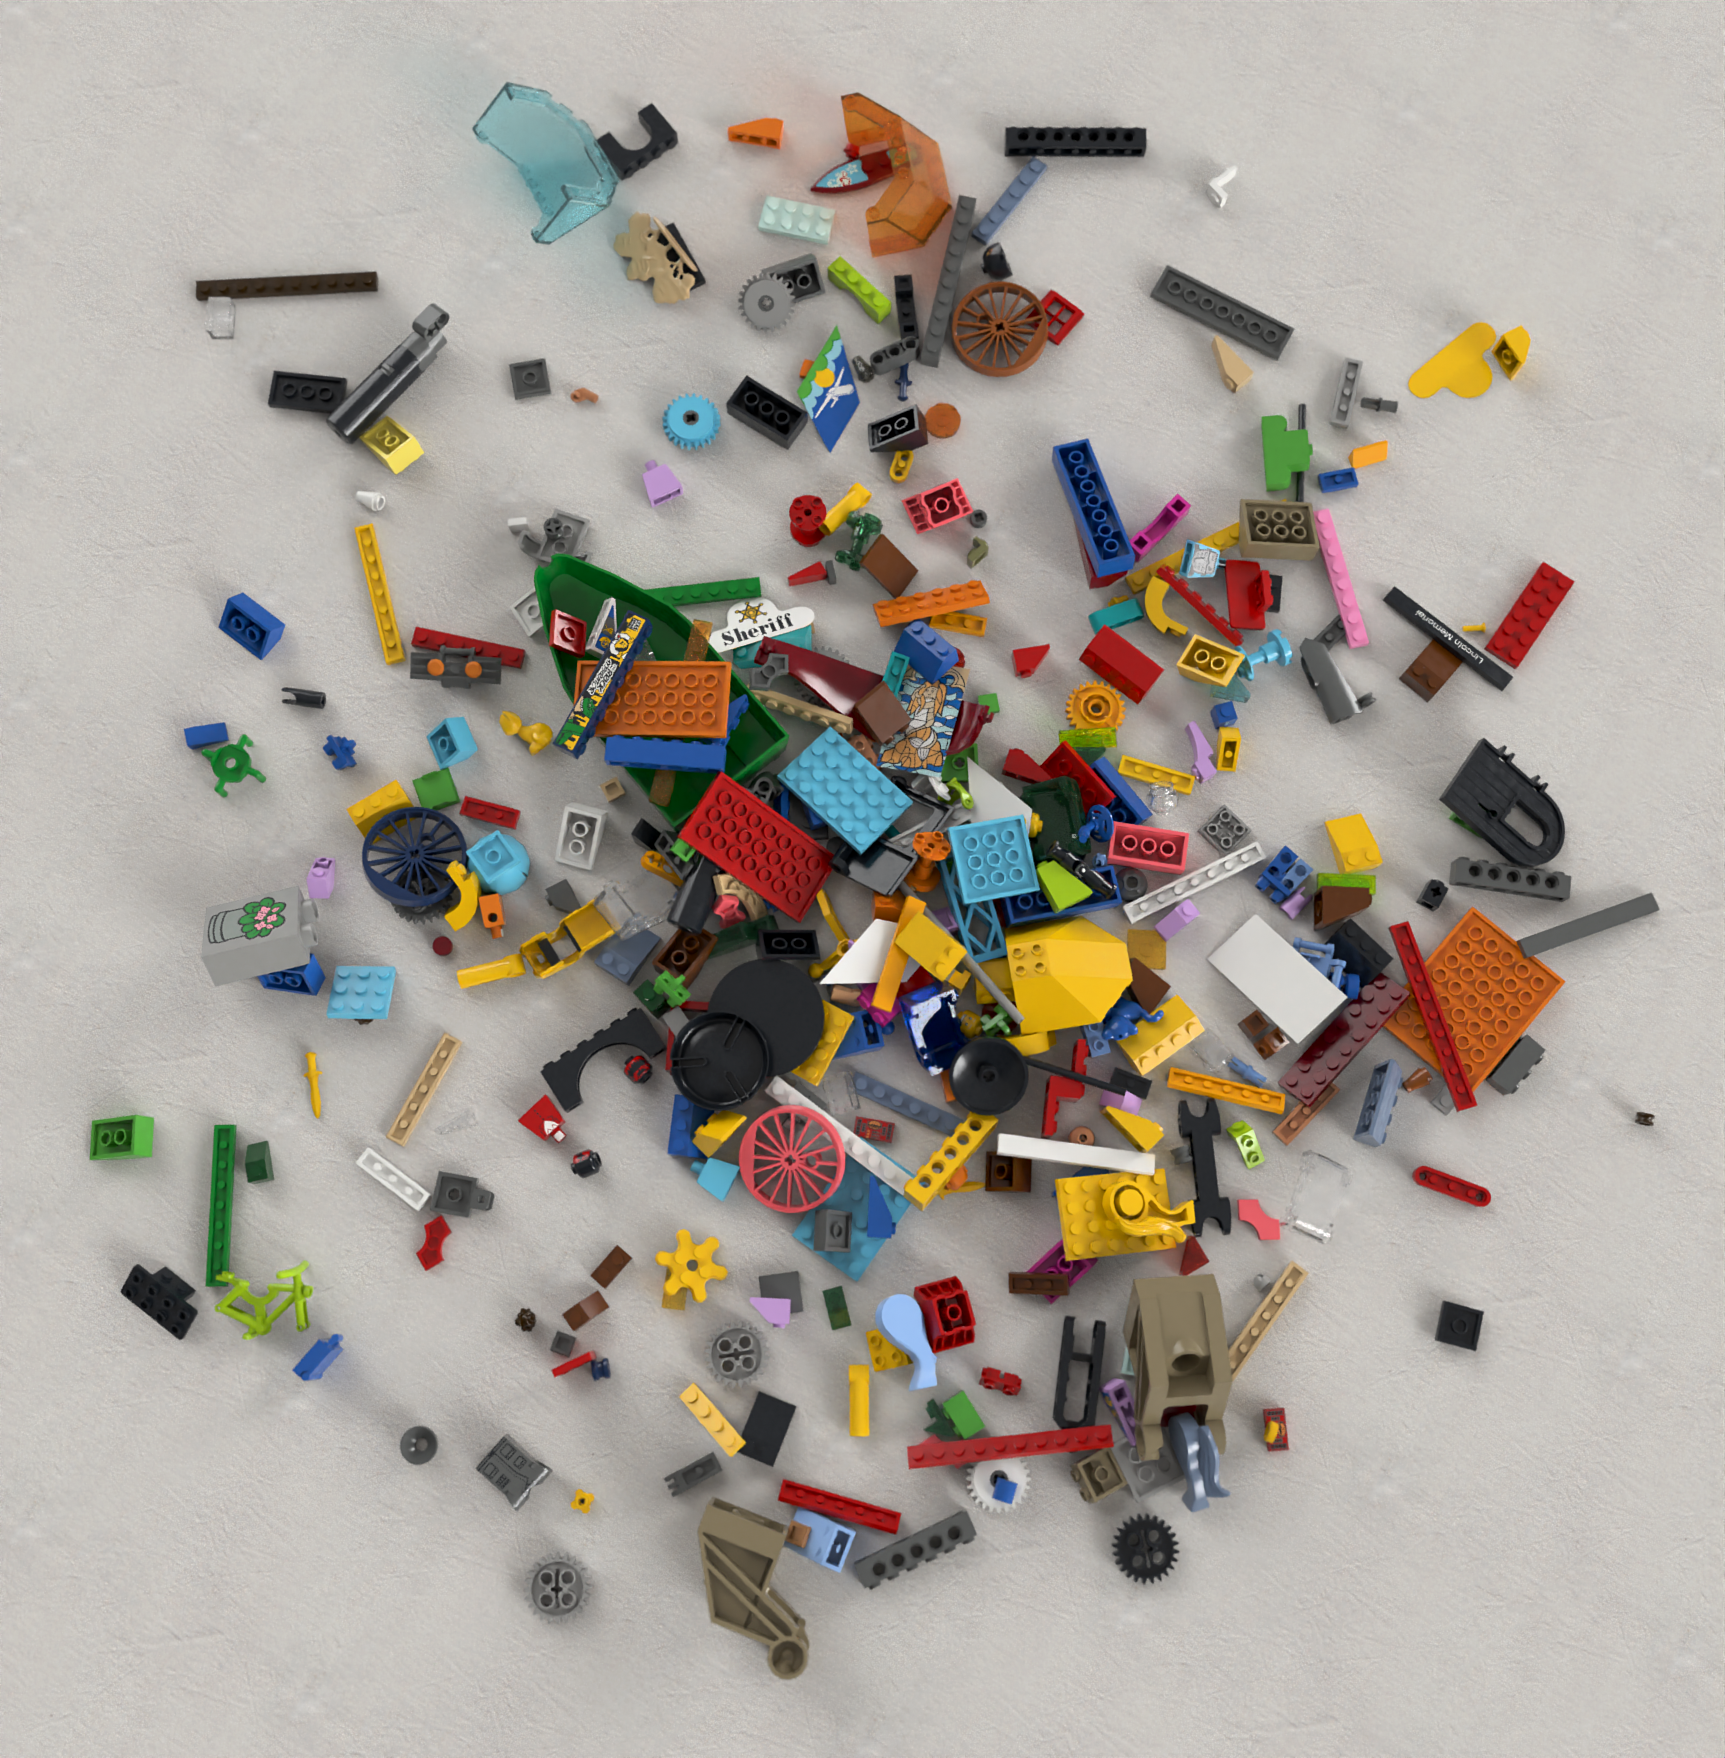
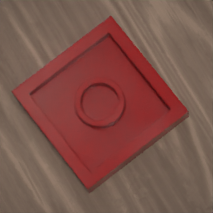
M555 609L551 612L549 646L577 658L584 657L587 622Z
M589 1351L551 1371L554 1377H558L596 1359L597 1356L594 1351Z

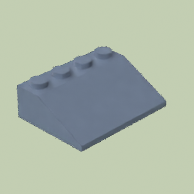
M1389 1059L1374 1066L1353 1140L1373 1147L1384 1144L1387 1137L1385 1129L1392 1120L1390 1112L1398 1099L1396 1092L1403 1082V1077H1401L1403 1071L1394 1059Z

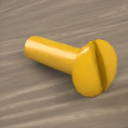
M1483 622L1481 625L1462 626V631H1482L1485 633L1486 625Z

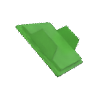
M449 768L433 771L412 780L421 807L438 811L460 803Z

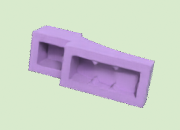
M1194 720L1186 726L1185 731L1191 741L1194 753V764L1191 767V773L1193 776H1196L1195 780H1198L1201 784L1213 778L1217 771L1209 759L1214 752Z

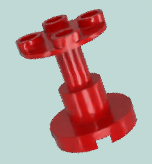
M813 495L796 497L790 506V533L792 538L801 546L814 547L826 536L819 529L827 515L826 507L820 497Z

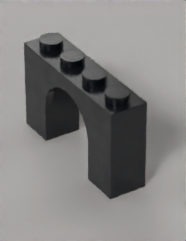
M653 103L638 112L639 123L651 136L649 143L645 147L638 150L626 149L619 144L610 132L595 140L597 152L621 181L630 178L636 171L645 168L648 163L658 159L664 152L673 149L678 144L677 132Z

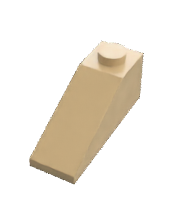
M1216 335L1211 344L1216 363L1225 387L1235 394L1250 382L1254 372Z

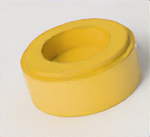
M1268 1422L1263 1435L1264 1441L1273 1443L1278 1432V1423Z

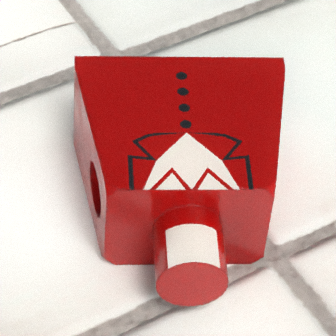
M546 1094L518 1120L519 1123L544 1141L552 1136L557 1143H560L567 1136L560 1128L566 1121Z

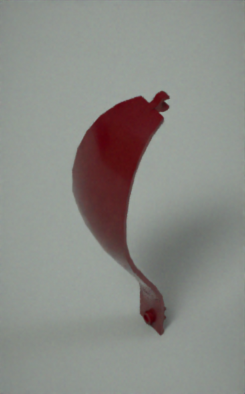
M766 636L763 637L754 658V663L763 666L768 660L769 653L787 654L788 675L809 688L836 713L853 718V727L866 737L874 740L851 711L854 704L882 682V675ZM961 701L949 748L945 752L947 753L946 756L960 753L973 745L983 725L992 722L994 713L987 714L990 706Z

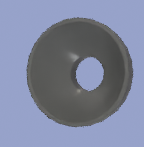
M1124 868L1116 874L1122 901L1132 902L1145 895L1148 886L1147 879L1140 870ZM1130 877L1135 878L1137 881V886L1134 888H1130L1126 884V880Z
M416 1426L407 1430L400 1442V1451L403 1458L414 1465L429 1462L435 1456L438 1449L436 1434L425 1426ZM420 1438H424L427 1441V1448L423 1451L418 1450L416 1447V1442Z

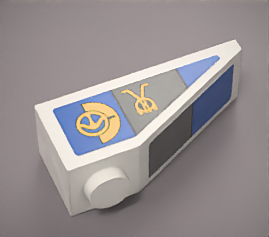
M614 598L604 601L585 647V652L599 659L603 656L617 631L616 603Z

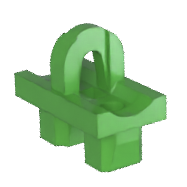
M666 970L655 979L656 984L653 990L660 995L666 992L670 996L667 1003L672 1008L681 1005L692 995L681 985L686 979L682 974L679 978L675 979Z
M1000 1004L994 1008L998 1015L993 1019L988 1014L980 1018L982 1028L987 1036H994L1000 1030L1007 1037L1012 1034L1007 1025L1013 1019Z

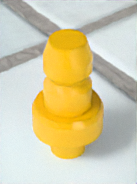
M1127 595L1118 598L1113 597L1108 602V606L1128 601L1129 598Z

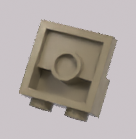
M1102 1448L1070 1465L1072 1469L1070 1475L1081 1487L1079 1491L1080 1496L1084 1501H1088L1089 1504L1098 1502L1128 1484L1111 1448Z

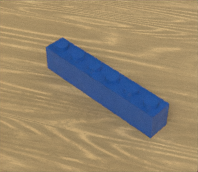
M613 735L612 737H607L604 760L610 766L717 774L718 771L723 773L725 771L726 748L720 743L703 745L702 742L692 741L690 744L683 743L681 740L665 742L659 738L644 740L642 737H632V739H626L620 735Z

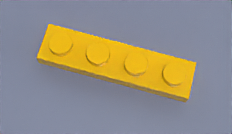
M1122 755L1117 771L1121 776L1189 796L1196 777L1126 755Z
M694 1382L679 1396L730 1457L746 1443Z

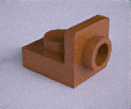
M1277 1027L1253 1045L1262 1058L1266 1060L1286 1046L1289 1041Z

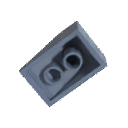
M628 918L621 926L622 929L615 933L605 945L594 963L619 981L630 986L661 938L631 918Z

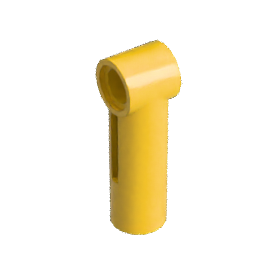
M855 483L849 489L847 495L827 513L826 519L819 529L825 535L831 536L859 508H863L869 502L872 493L860 483Z
M512 954L500 960L457 970V978L461 989L526 974L521 954Z
M849 1364V1436H870L869 1364Z

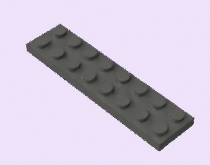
M1169 265L1164 269L1150 295L1151 298L1277 361L1295 330Z

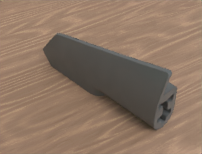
M1305 638L1299 647L1302 654L1300 659L1301 666L1311 688L1317 691L1329 723L1335 724L1351 718L1354 714L1362 713L1361 705L1325 645Z

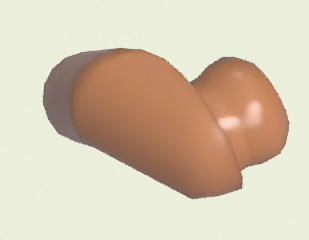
M581 388L573 391L570 398L574 402L589 400L596 403L599 395Z

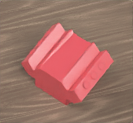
M958 478L901 500L917 534L934 529L973 512Z

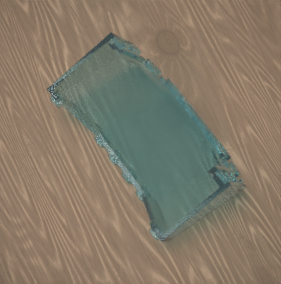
M506 82L472 130L480 143L488 144L518 168L527 187L533 194L534 200L542 210L537 227L531 230L532 239L535 243L549 245L609 207L612 203L611 199L615 194L616 186L619 183V178L585 121L582 119L578 121L572 116L573 112L561 102L558 105L551 99L552 95L546 90Z

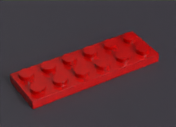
M1543 561L1484 650L1516 669L1575 581Z

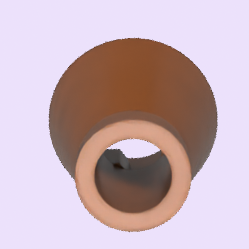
M1425 1067L1418 1068L1402 1085L1410 1093L1413 1090L1430 1085L1433 1078Z

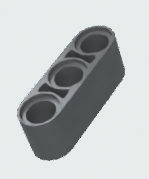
M909 336L873 352L870 356L872 372L876 375H883L916 360L920 355L918 339Z

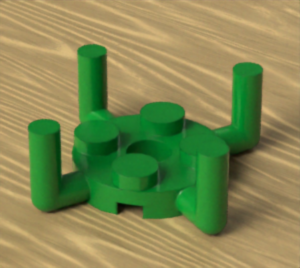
M245 734L240 736L237 744H228V746L220 747L215 752L207 749L201 751V754L211 762L213 772L219 778L214 790L223 798L228 795V792L223 788L226 782L239 783L247 775L255 777L261 783L266 781V777L260 771L251 768L252 758L243 748L245 745L251 747L253 741ZM230 759H235V765L232 768H227V762Z

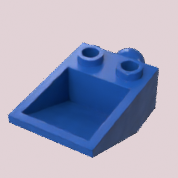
M867 1010L850 1013L854 1016V1019L832 1060L881 1050L885 1046L882 1034H892L895 1030L894 1023L890 1021L882 1028L880 1024L873 1020ZM863 1021L867 1023V1027H864Z

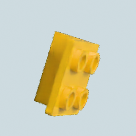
M878 1329L866 1332L875 1372L913 1363L909 1355L891 1344Z

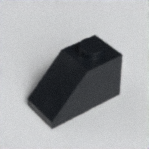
M641 818L631 833L634 842L647 851H658L654 844L661 832Z

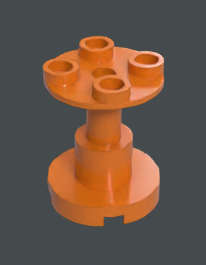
M934 831L933 833L922 832L915 834L912 845L921 857L908 873L904 882L909 887L911 885L916 887V891H933L939 883L941 875L935 866V861L945 859L949 856L951 850L948 841L943 838L944 836L941 832Z

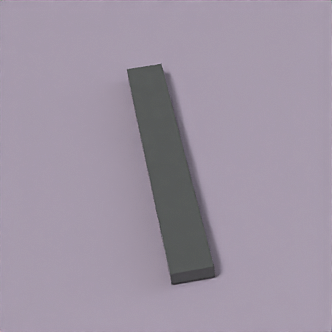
M1651 892L1522 938L1516 942L1523 958L1526 959L1654 913L1660 909Z

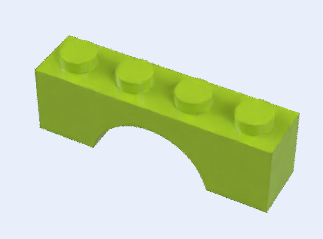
M841 256L828 266V279L840 290L846 289L850 291L860 301L865 313L877 324L881 323L891 313V301Z

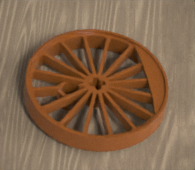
M1010 282L983 284L970 291L958 304L951 327L952 343L959 358L972 370L991 377L1012 376L1029 368L1041 356L1048 339L1047 316L1039 299L1028 289ZM992 293H1004L1000 319L998 318ZM989 294L995 318L978 299L979 297ZM1006 294L1017 295L1016 300L1003 319ZM1021 298L1030 303L1009 318ZM975 301L983 312L978 314L968 309L967 306ZM1032 308H1034L1039 315L1036 317L1014 322ZM965 312L976 318V323L959 321L962 313ZM987 320L988 324H982L980 321ZM1041 321L1037 330L1015 328ZM957 326L976 328L978 330L957 336ZM1014 333L1033 335L1029 342ZM986 335L966 350H963L959 341ZM1011 338L1027 346L1023 353ZM990 339L977 361L967 355ZM1005 339L1019 356L1013 365L1010 362ZM996 340L992 367L980 364ZM999 341L1002 342L1008 367H995Z

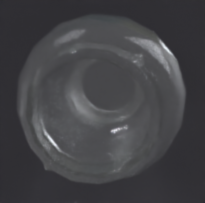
M1159 781L1149 785L1146 803L1151 811L1156 812L1157 815H1168L1177 807L1179 797L1174 789V784L1168 781Z

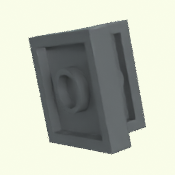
M829 1209L815 1210L813 1251L850 1253L852 1212Z

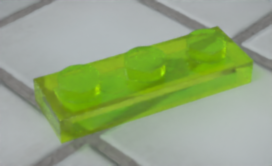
M1116 727L1059 730L1058 733L1059 744L1066 740L1074 750L1117 747Z
M1317 873V890L1322 886L1369 888V894L1374 896L1376 894V875Z

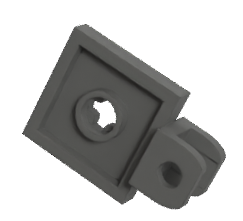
M439 1171L430 1211L470 1218L472 1208L484 1211L491 1210L495 1195L490 1191L477 1188L479 1178ZM455 1189H458L457 1192L459 1193V1197H456L455 1200H452L453 1197L450 1196V1192H454Z

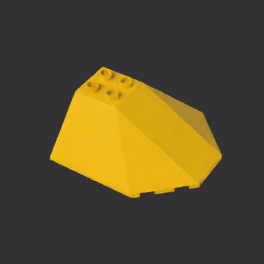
M1083 916L1005 928L1006 948L1017 1010L1025 1017L1020 1023L1022 1035L1100 1023L1108 1010L1121 997V993L1133 981L1126 943Z

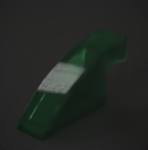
M766 915L753 922L741 921L713 934L718 937V941L708 959L756 944L758 929L779 930L775 916Z

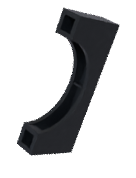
M641 1007L639 1009L633 1008L627 1012V1016L622 1020L620 1018L610 1023L611 1027L608 1029L597 1031L589 1041H581L572 1052L570 1050L560 1055L561 1059L556 1062L550 1061L543 1066L544 1069L540 1072L566 1113L584 1103L580 1094V1077L587 1062L599 1051L615 1045H629L642 1050L650 1059H653L667 1050Z

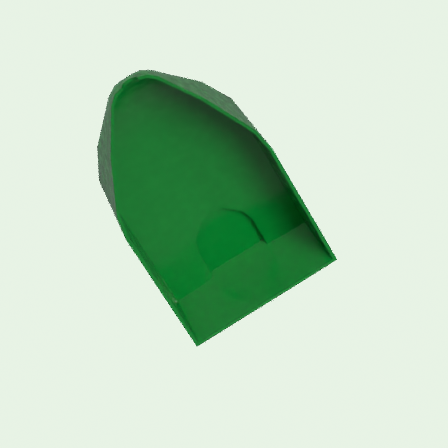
M560 553L551 556L549 566L541 567L539 565L534 572V585L548 643L552 611L557 609L587 622V644L604 601L614 598L616 603L617 629L628 610L648 618L653 626L651 635L646 638L647 643L643 644L641 653L636 655L634 661H724L691 621L676 608L616 574L571 555ZM550 647L562 686L574 704L578 661H600V659L585 652L584 657L577 658ZM731 669L729 704L745 694L748 697L749 706L746 712L741 713L738 719L740 721L736 729H732L729 733L730 739L725 746L726 762L724 774L739 785L744 786L759 771L773 760L778 759L786 751L789 735ZM596 737L606 749L607 737ZM642 737V738H644V740H652V738H658V737ZM659 738L665 742L681 740L683 743L691 744L692 741L702 742L703 745H708L699 740V738ZM620 766L676 833L681 832L716 774Z

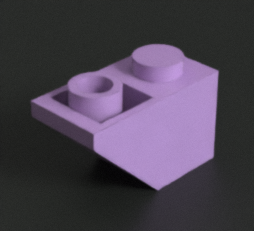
M320 857L315 859L307 876L310 898L330 897L334 887L335 858Z

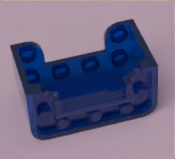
M938 980L899 997L900 1007L919 1064L931 1076L949 1069L956 1052L965 1043L971 1041L970 1039L967 1040L960 1030L962 1023L955 1013L959 994L955 987L952 988L948 981L941 982Z

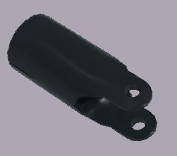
M289 687L281 689L283 692L292 693L296 700L283 699L282 703L318 709L325 707L326 694L324 692Z

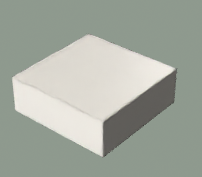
M522 517L508 520L511 533L522 532V530L530 531L527 518Z

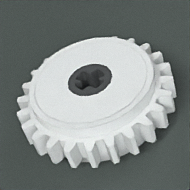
M1022 1457L972 1462L971 1465L973 1467L967 1468V1471L971 1474L966 1477V1480L971 1482L967 1485V1488L973 1489L970 1496H977L975 1503L977 1504L981 1501V1508L984 1509L988 1505L989 1512H992L993 1508H996L997 1513H1000L1001 1508L1008 1512V1506L1015 1509V1502L1022 1504L1020 1497H1027L1024 1490L1030 1489V1486L1026 1484L1027 1481H1031L1030 1477H1026L1030 1469H1024L1027 1462H1020ZM995 1474L999 1476L1002 1474L1003 1477L1001 1478L1018 1483L1012 1504L992 1498L996 1484L993 1482Z

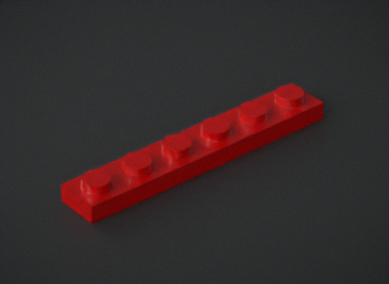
M1162 565L1159 567L1156 573L1170 584L1174 590L1235 647L1240 646L1244 642L1242 633L1237 629L1233 630L1226 618L1223 616L1219 617L1212 605L1209 603L1206 605L1201 600L1202 596L1194 590L1192 592L1188 588L1189 584L1183 578L1178 579L1174 575L1175 571L1170 566Z
M415 627L411 645L414 647L440 652L441 645H445L447 648L462 649L475 647L476 656L502 658L503 666L517 669L522 668L526 653L525 649L421 627Z
M786 1479L782 1481L777 1499L780 1502L894 1535L897 1534L901 1518L900 1512Z

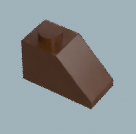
M598 1290L578 1302L562 1315L571 1329L577 1331L609 1308V1305Z

